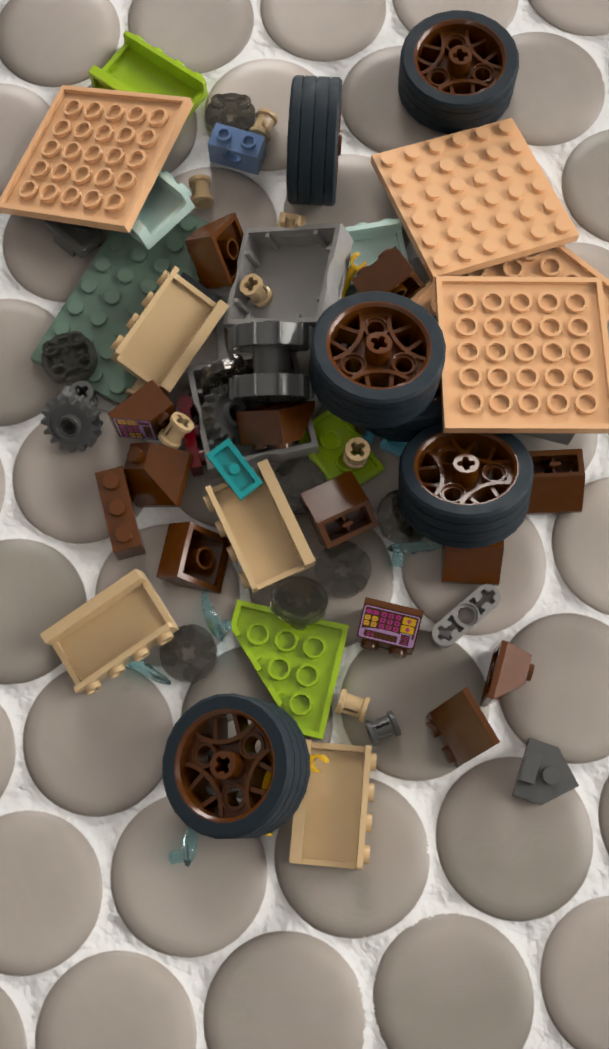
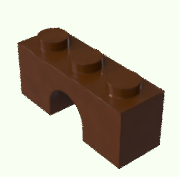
M123 466L96 472L97 485L115 556L118 560H123L145 554L146 551L140 527L133 509V497Z

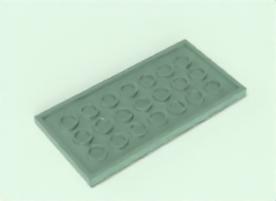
M188 213L149 250L129 233L112 230L30 357L32 362L73 383L81 380L87 381L93 387L95 394L117 405L126 400L129 396L125 392L127 389L132 388L137 378L110 359L114 352L110 347L119 334L125 337L129 331L126 324L135 312L140 315L145 307L141 303L150 291L154 294L160 287L156 282L165 269L170 273L176 266L180 269L177 273L178 275L184 272L200 284L202 283L197 275L191 255L187 251L185 240L196 229L209 224V222Z

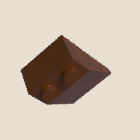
M468 687L455 694L427 715L429 721L426 722L428 730L434 738L439 737L444 745L441 751L449 764L454 763L456 768L500 742Z

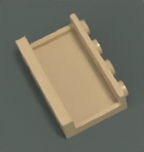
M176 266L170 273L165 269L156 282L160 286L154 294L150 291L141 303L145 307L140 315L135 312L126 324L129 331L125 337L119 334L110 347L114 350L110 356L111 360L144 384L153 380L165 395H168L229 307L221 299L215 303L177 274L180 269Z
M268 459L258 462L257 468L253 469L263 481V485L242 501L238 499L226 482L212 488L210 485L206 486L207 495L203 496L208 511H215L219 519L214 523L220 537L226 536L231 545L226 547L232 563L238 561L242 569L238 576L244 589L250 587L253 594L315 566L316 562Z
M134 569L43 631L40 636L45 644L53 646L75 683V686L72 688L74 692L90 695L98 691L102 687L101 682L107 678L113 679L126 671L125 666L132 661L139 662L150 654L149 650L157 644L162 646L174 638L173 633L178 631L179 628L145 573Z
M306 739L309 754H324L327 756L329 763H325L320 758H317L315 766L321 772L315 773L310 770L305 796L299 808L293 814L289 863L363 870V864H369L370 845H365V832L371 833L372 814H367L368 801L373 802L375 784L369 783L370 771L376 770L377 753H371V745L355 746L322 743Z

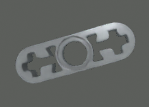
M484 584L471 593L434 625L431 631V640L434 645L439 648H449L498 606L501 600L499 590L491 584ZM483 592L485 595L491 593L493 595L491 599L493 604L485 602L478 610L475 605L483 597L481 593ZM461 609L470 610L474 616L473 621L469 624L460 622L458 611ZM451 618L457 627L449 634L451 640L448 641L445 638L442 640L438 639L440 633L438 629L441 628L444 631L449 628L452 622L448 621V619Z

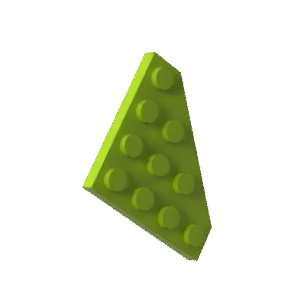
M237 599L230 628L276 705L284 709L297 722L303 735L323 741L349 625Z

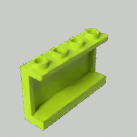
M127 30L123 33V46L102 69L94 65L88 71L93 88L190 97L193 107L187 119L208 96L206 80L200 73L191 71L181 61L170 58L160 48L151 46L141 36L134 35Z

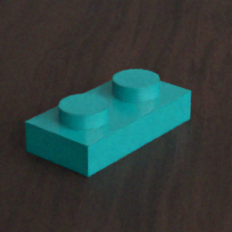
M229 438L206 454L208 460L240 501L263 485V481Z

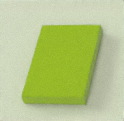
M328 410L312 419L318 443V454L310 453L308 458L325 481L351 470L360 486H363L384 472L385 467L371 448L367 462L361 469H350L344 464L343 453L346 443L354 437L362 438L353 424L341 420ZM307 431L304 432L302 439L296 440L298 445L310 442ZM352 451L351 453L353 456L356 454H359L361 456V452L359 451L357 453H354Z

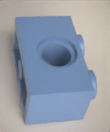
M216 122L208 141L210 162L258 175L266 156L265 136Z

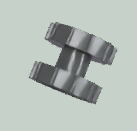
M253 321L250 323L233 324L232 328H228L229 350L239 351V353H253V373L233 375V378H229V399L250 402H290L314 398L310 376L289 373V353L308 351L311 348L313 326L294 322Z

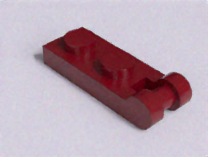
M189 395L180 396L177 400L178 411L192 420L196 415L194 401ZM195 423L193 430L184 436L186 450L193 454L190 465L193 477L204 475L202 466L207 465L204 448L198 449L197 440L201 439L198 423Z

